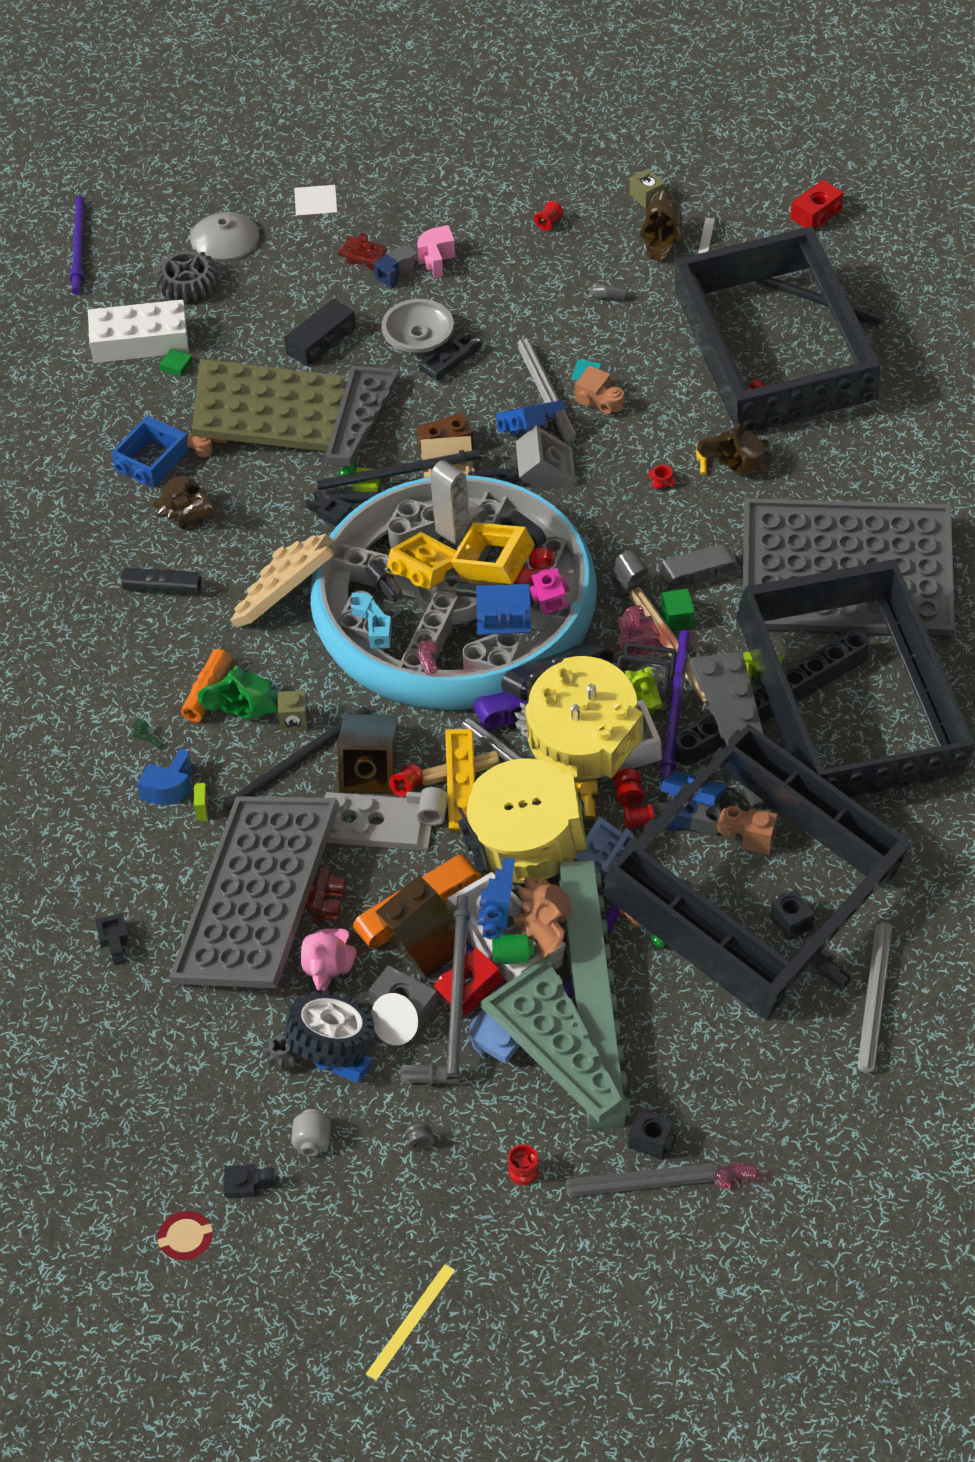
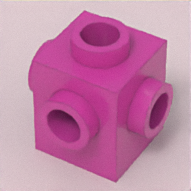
M557 568L545 569L538 574L531 575L534 586L529 587L534 602L539 601L543 615L569 607L565 594L569 592L565 576H559Z

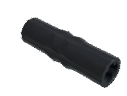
M124 568L121 585L122 589L200 594L202 575L200 572L174 571L170 569Z

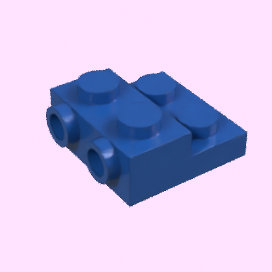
M564 401L546 402L496 413L497 428L500 433L509 431L510 436L525 434L536 425L547 424L546 418L556 417V411L565 410Z
M503 857L502 869L496 868L495 879L489 878L488 890L482 889L480 907L486 908H480L478 925L483 926V938L495 939L499 938V935H506L515 859Z

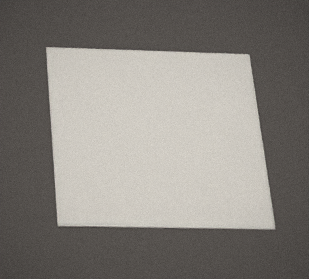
M335 185L294 188L296 215L337 212Z

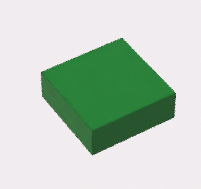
M170 349L159 364L160 370L182 377L193 361L192 355Z

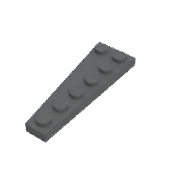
M351 366L326 451L325 464L351 466L399 380V369Z
M743 651L691 658L689 662L701 692L705 694L708 701V709L711 715H714L719 727L718 732L721 739L724 738L726 745L729 744L728 741L736 730L742 731L748 723L763 734ZM742 785L751 808L770 806Z

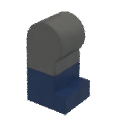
M402 245L375 261V278L390 289L398 284L397 278L404 273L412 272L416 267L414 249L410 246Z
M691 800L668 824L667 829L678 831L680 827L697 831L703 835H716L719 833L717 825L722 808L718 805L709 806Z

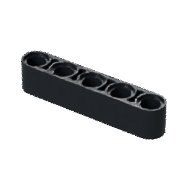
M586 641L566 651L509 670L502 678L501 689L505 693L527 701L526 681L529 676L535 671H541L549 666L557 656H564L571 651L572 657H595L612 664L613 652L594 642Z

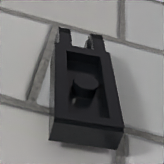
M464 331L455 338H451L420 361L419 370L437 381L470 355L472 356L478 352L482 346V341L477 338L470 341L471 334Z

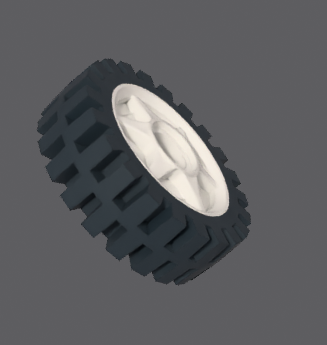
M313 991L310 996L305 993L301 996V999L296 998L290 1006L285 1026V1039H288L289 1047H293V1051L296 1054L302 1052L303 1059L313 1058L312 1063L319 1064L320 1061H324V1066L331 1067V1064L335 1063L336 1067H343L345 1062L349 1066L354 1063V1060L356 1062L362 1060V1057H365L369 1050L374 1031L372 1014H368L369 1010L366 1007L361 1008L362 1003L358 1000L352 1003V997L348 995L341 998V993L334 992L333 996L329 994V991H322L321 995L317 991Z

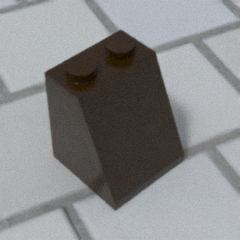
M344 714L337 743L339 793L394 794L389 786V780L396 772L398 715Z
M420 875L376 911L392 944L426 978L430 977L454 956L456 920L453 919L452 913L439 894ZM466 935V945H467V944L470 942V940H469V938H468L467 935Z

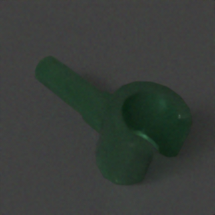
M136 719L132 725V736L138 740L145 739L160 750L164 744L147 732L149 724L143 719Z

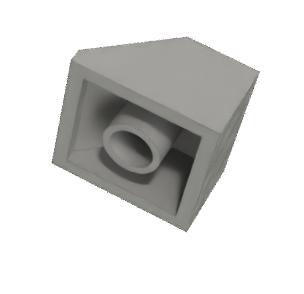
M537 425L516 441L518 474L523 482L529 483L535 488L574 486L576 484L572 447Z

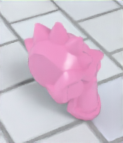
M327 928L318 930L303 940L301 946V965L303 971L312 976L318 991H326L333 977L338 976L340 973H349L357 951L355 947L346 944L349 938V931L345 929Z

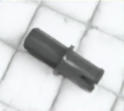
M430 1062L429 1065H402L400 1068V1079L402 1082L429 1083V1086H432V1083L459 1085V1074L457 1077L447 1076V1066L433 1065V1062Z

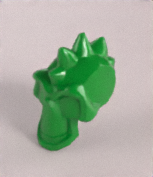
M237 665L228 672L223 680L206 686L198 692V701L204 708L215 711L220 707L224 713L237 715L243 719L253 720L265 714L278 712L275 703L278 700V692L271 689L272 681L264 680L255 673L244 672Z

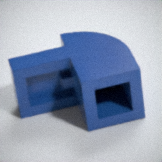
M179 748L169 769L148 763L137 783L140 800L157 805H171L186 798L191 792L189 779L194 770L190 751Z

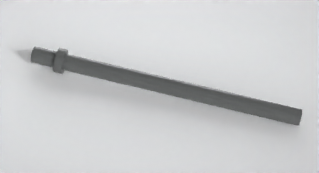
M466 895L457 896V908L453 912V919L456 920L447 1058V1076L457 1077L459 1074L467 921L470 920L471 915L468 911L469 897Z

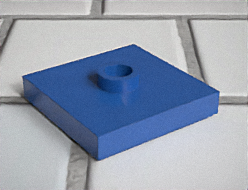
M674 771L662 781L660 790L677 796L681 787L686 782L691 784L695 780V776ZM710 781L692 801L713 806L725 796L727 785Z

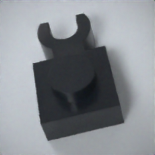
M319 491L313 492L314 500L316 501L305 500L308 510L317 512L318 518L336 527L353 511L351 504L333 495L326 499L323 493Z

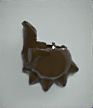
M663 189L658 197L650 202L646 221L640 230V237L646 239L644 241V250L648 257L653 260L664 259L670 253L673 243L685 240V233L681 228V205L674 199L672 192L667 191V189Z
M737 423L727 433L724 432L712 438H705L697 444V451L702 457L708 460L717 457L718 462L727 466L735 474L742 476L753 474L767 475L768 468L766 464L774 460V456L766 450L769 441L759 439L754 430L745 431L740 423Z
M178 476L170 479L164 488L160 490L161 497L152 504L154 508H158L157 517L167 516L169 520L175 518L181 529L191 526L200 527L203 524V518H215L218 515L211 501L205 494L199 491V484L187 476Z

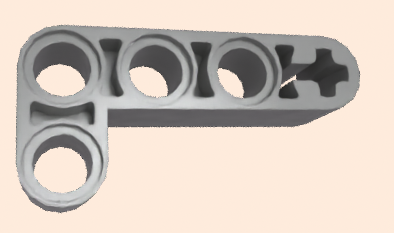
M442 460L434 466L430 477L435 530L439 535L460 546L473 522L485 523L488 513L485 509L468 499L466 474Z

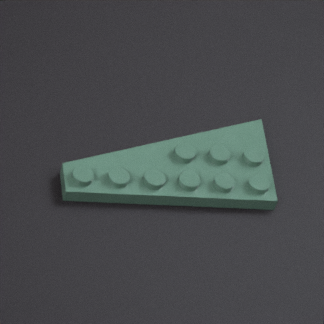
M549 955L481 1001V1008L598 1123L622 1106V1099L608 1071H605L599 1059L600 1055L596 1047H593L589 1034L571 998H568L563 988V982L560 976L556 974Z

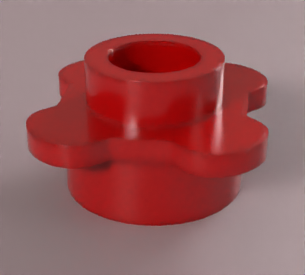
M658 465L648 473V477L653 481L652 487L655 489L676 484V479L672 476V469L667 465Z

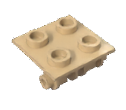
M471 436L421 440L422 460L459 453V450L463 449L464 452L472 450ZM473 461L466 462V465L461 463L452 465L468 475L469 471H474ZM433 468L423 470L424 478L431 477Z

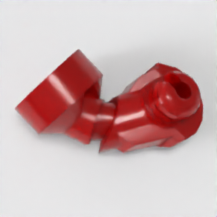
M546 548L532 550L529 555V566L531 568H522L513 584H529V587L534 586L531 575L552 568L555 565V553Z

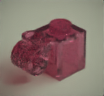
M641 606L629 607L625 610L623 616L618 617L621 634H618V642L621 650L624 649L625 644L628 642L659 646L660 634L652 616H645ZM629 648V655L631 656H641L657 652L651 650Z

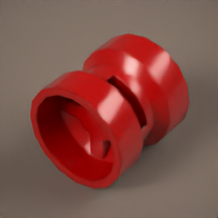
M632 768L622 769L613 776L614 785L618 789L616 792L617 801L620 805L635 806L644 800L645 795L642 786H640L641 775L638 770Z
M521 1144L513 1147L508 1155L509 1177L518 1185H529L538 1177V1154L530 1145Z

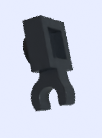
M123 913L95 919L101 948L110 947L114 965L125 963L121 943L129 942Z
M255 1164L225 1166L223 1192L225 1198L256 1197V1189L277 1188L275 1168H262L256 1172Z

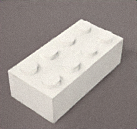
M183 300L88 310L89 343L93 363L164 356L170 349L189 353L187 321Z

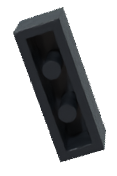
M333 298L284 337L286 354L308 367L311 363L320 359L330 348L335 347L346 335L354 331L356 328L355 311Z

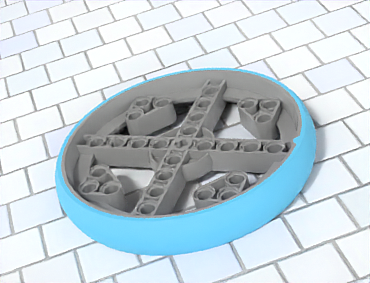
M466 475L468 499L487 511L485 523L503 525L504 517L514 510L519 511L544 531L547 540L539 548L550 549L555 553V565L550 570L557 568L559 576L566 577L569 592L565 593L569 606L567 608L543 615L539 601L534 602L530 592L531 628L542 630L531 643L521 649L520 634H492L471 642L463 648V670L432 669L453 625L467 623L477 618V598L456 596L457 582L461 578L453 567L446 571L444 581L430 589L416 586L411 582V579L393 574L394 581L402 589L403 595L416 598L424 615L401 661L381 651L385 648L370 649L368 617L366 619L352 615V595L348 599L349 583L353 581L376 587L374 580L365 571L366 567L371 570L367 564L373 560H378L387 572L392 573L390 568L387 567L389 555L368 550L373 543L387 533L391 548L420 532L435 540L442 537L435 530L431 479L428 477L400 484L373 496L349 513L329 536L333 540L329 548L333 551L334 555L313 572L311 610L319 637L336 663L358 683L393 701L427 709L464 710L473 709V704L479 697L503 692L501 681L509 670L558 654L580 644L590 627L596 605L597 582L592 557L585 541L571 521L554 505L539 495L509 482ZM492 545L485 546L477 561H485ZM529 557L523 565L524 568H531L529 566ZM461 579V580H464V581H472V582H480V583L482 582V581H477V580ZM487 582V584L503 585L495 582ZM365 591L355 592V593H367V594H369L368 592H365Z

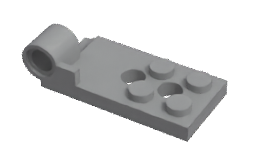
M436 787L425 788L421 793L407 792L406 798L326 792L325 798H337L340 804L327 843L428 851L432 826L440 825L445 820L448 794ZM348 815H352L357 818L351 823H346L342 821V819ZM377 817L384 820L379 825L370 823L371 819Z

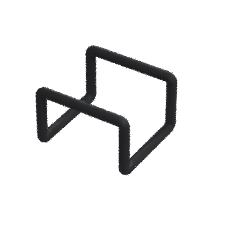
M628 642L624 646V654L618 657L617 668L625 674L628 661L666 666L663 693L667 694L674 680L677 652L673 648ZM629 648L671 653V663L665 660L629 655Z

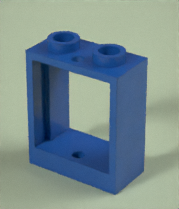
M146 416L111 452L114 469L120 474H125L142 484L155 488L189 452L187 433ZM149 441L167 449L151 467L132 459Z

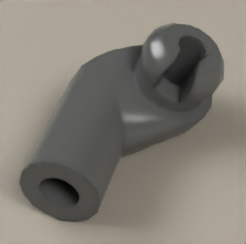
M596 282L591 286L590 293L595 299L612 298L624 300L626 290L625 288L603 285L600 282Z

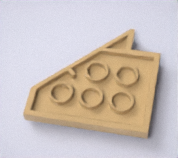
M325 533L317 537L311 536L306 541H297L289 547L277 549L272 555L273 560L261 570L259 580L247 590L248 595L245 600L235 607V614L230 619L235 627L255 621L334 555L333 551L329 548L333 541L329 535Z

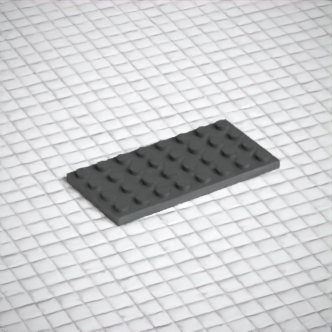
M236 796L169 978L173 984L256 988L278 987L340 806L337 798Z

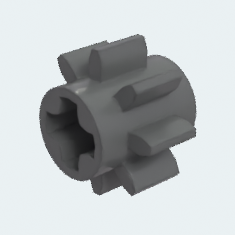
M282 1033L272 1039L268 1038L269 1048L262 1049L263 1058L267 1059L268 1068L270 1069L274 1066L280 1072H283L288 1067L294 1068V1058L300 1057V1053L296 1054L293 1051V1047H289L288 1039H285Z

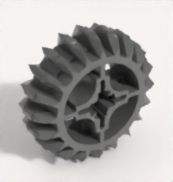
M186 248L185 252L177 250L176 254L168 253V258H161V263L157 264L155 270L156 287L162 294V297H167L169 301L173 299L184 300L186 304L189 300L197 302V298L205 299L206 294L211 295L212 290L216 289L219 278L215 261L212 260L211 256H206L205 252L198 253L196 249L192 252H189Z

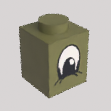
M649 168L630 177V195L645 209L665 189V183Z
M305 690L278 692V716L281 732L308 731Z

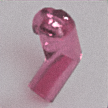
M432 639L426 642L423 640L418 645V659L426 675L433 674L438 670L432 654L436 653L437 646Z
M732 1162L716 1170L714 1184L716 1187L727 1189L731 1184V1179L734 1178L755 1182L758 1167Z

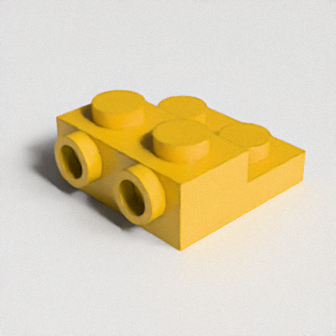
M420 532L390 549L387 567L390 568L393 574L411 579L414 585L430 589L444 581L446 571L454 567L451 560L456 550Z

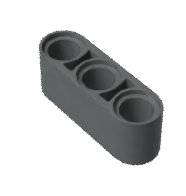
M719 544L670 557L660 565V571L670 590L687 589L732 577L739 569L731 549L726 544Z

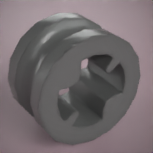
M415 1124L405 1131L409 1149L418 1151L433 1145L435 1141L429 1124Z

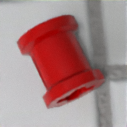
M549 201L545 205V209L534 216L535 224L540 229L549 231L553 227V223L563 217V208L559 203Z
M415 764L403 766L400 773H395L389 780V786L393 793L404 797L407 792L412 791L413 787L420 785L423 781L422 770Z
M652 804L635 809H629L628 806L623 807L625 829L627 828L631 831L632 828L644 827L650 819L654 818Z

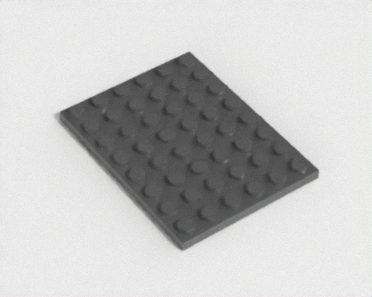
M744 499L743 591L746 586L896 559L928 635L954 636L951 504ZM876 601L764 622L767 630L850 632L860 630L865 633L890 634Z

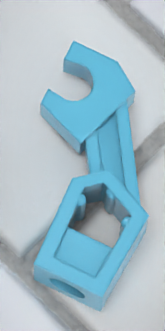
M352 593V615L366 619L368 617L370 649L390 648L392 633L391 616L385 615L373 601V596L367 593Z

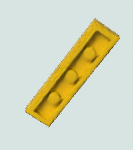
M446 729L449 833L461 832L457 822L461 819L458 808L461 807L468 820L467 803L473 790L472 785L475 783L473 729Z

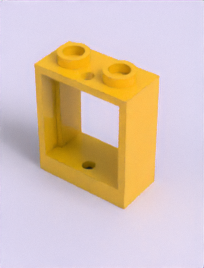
M473 522L454 554L451 563L461 579L513 584L533 550L535 543L526 527ZM486 545L504 547L496 563L477 561Z

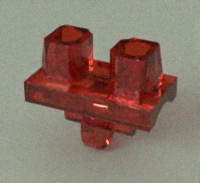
M363 232L359 234L358 238L348 236L343 247L338 250L339 256L345 257L346 263L355 265L363 262L366 263L367 269L374 271V262L383 257L387 252L386 246L369 242L368 235Z
M321 867L318 885L315 887L316 882H313L305 908H310L311 904H313L312 911L315 913L313 922L314 924L322 925L323 918H339L340 900L328 899V895L343 896L345 878L332 876L329 867Z

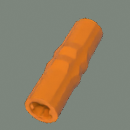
M220 649L213 650L181 709V714L186 720L194 723L201 721L207 709L199 703L198 692L206 686L223 680L233 661L228 652Z

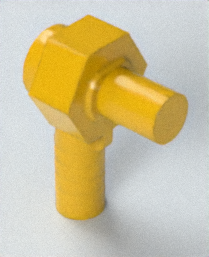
M597 778L579 780V782L575 783L578 793L581 794V801L584 802V819L594 820L595 800L592 798V795H597Z

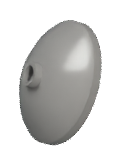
M236 212L211 214L199 221L192 229L190 235L193 250L196 249L198 253L205 252V255L211 256L215 262H229L245 257L256 248L260 238L256 223L249 217Z
M411 299L400 302L390 308L382 320V333L386 341L393 347L410 353L428 352L442 346L449 340L454 329V320L450 311L442 304L427 299Z

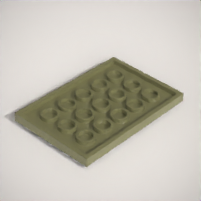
M200 359L191 436L327 451L345 390V376Z

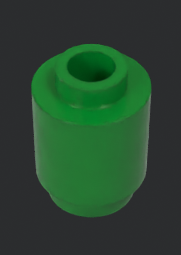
M527 934L499 935V938L492 939L493 962H500L501 965L529 963V957H534L533 939H528Z

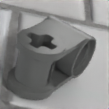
M634 550L625 551L615 561L612 583L614 589L621 597L626 596L631 589L646 586L649 570Z

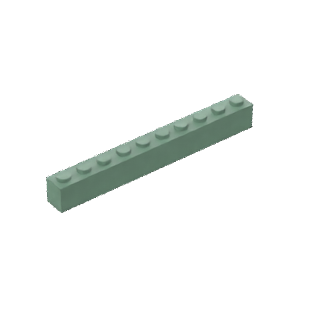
M594 860L560 862V888L563 889L571 902V911L568 914V918L564 921L573 1003L589 1034L593 1047H596L600 1055L599 1059L605 1071H608L622 1099V1106L600 1123L586 1111L588 1130L624 1127L625 1116L630 1115L629 1097L624 1098L623 1089H627L626 1071H620L619 1064L624 1062L623 1046L617 1045L616 1037H620L619 1019H614L613 1011H617L616 994L610 993V986H614L613 969H607V961L611 960L610 945L604 944L603 938L607 936L606 919H601L600 912H604L603 895H598L597 888H601L600 871H595Z

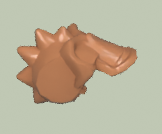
M525 877V888H518L519 896L523 900L521 910L514 917L513 921L517 925L520 934H527L528 939L534 938L539 954L547 958L551 952H555L563 941L565 930L559 925L558 921L562 923L568 918V914L571 911V902L563 889L557 885L550 884L544 878H540L537 883L535 880Z

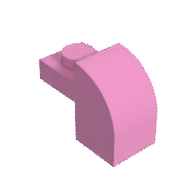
M449 226L432 228L419 237L417 242L419 265L425 264L426 269L432 271L434 278L443 276L442 260L455 257L454 238Z

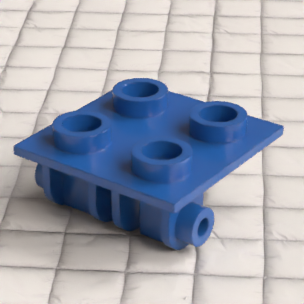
M529 584L476 586L478 635L531 633Z

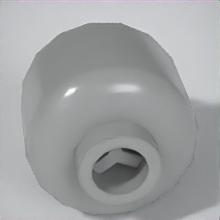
M304 1110L293 1120L291 1136L293 1147L304 1156L309 1157L324 1152L330 1144L331 1121L319 1110Z

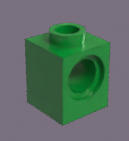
M688 588L662 592V612L665 622L671 631L693 629L695 611Z

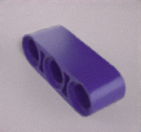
M501 692L479 697L474 702L473 709L485 729L495 730L515 724L519 720L515 713L522 711L520 703L527 704V701Z

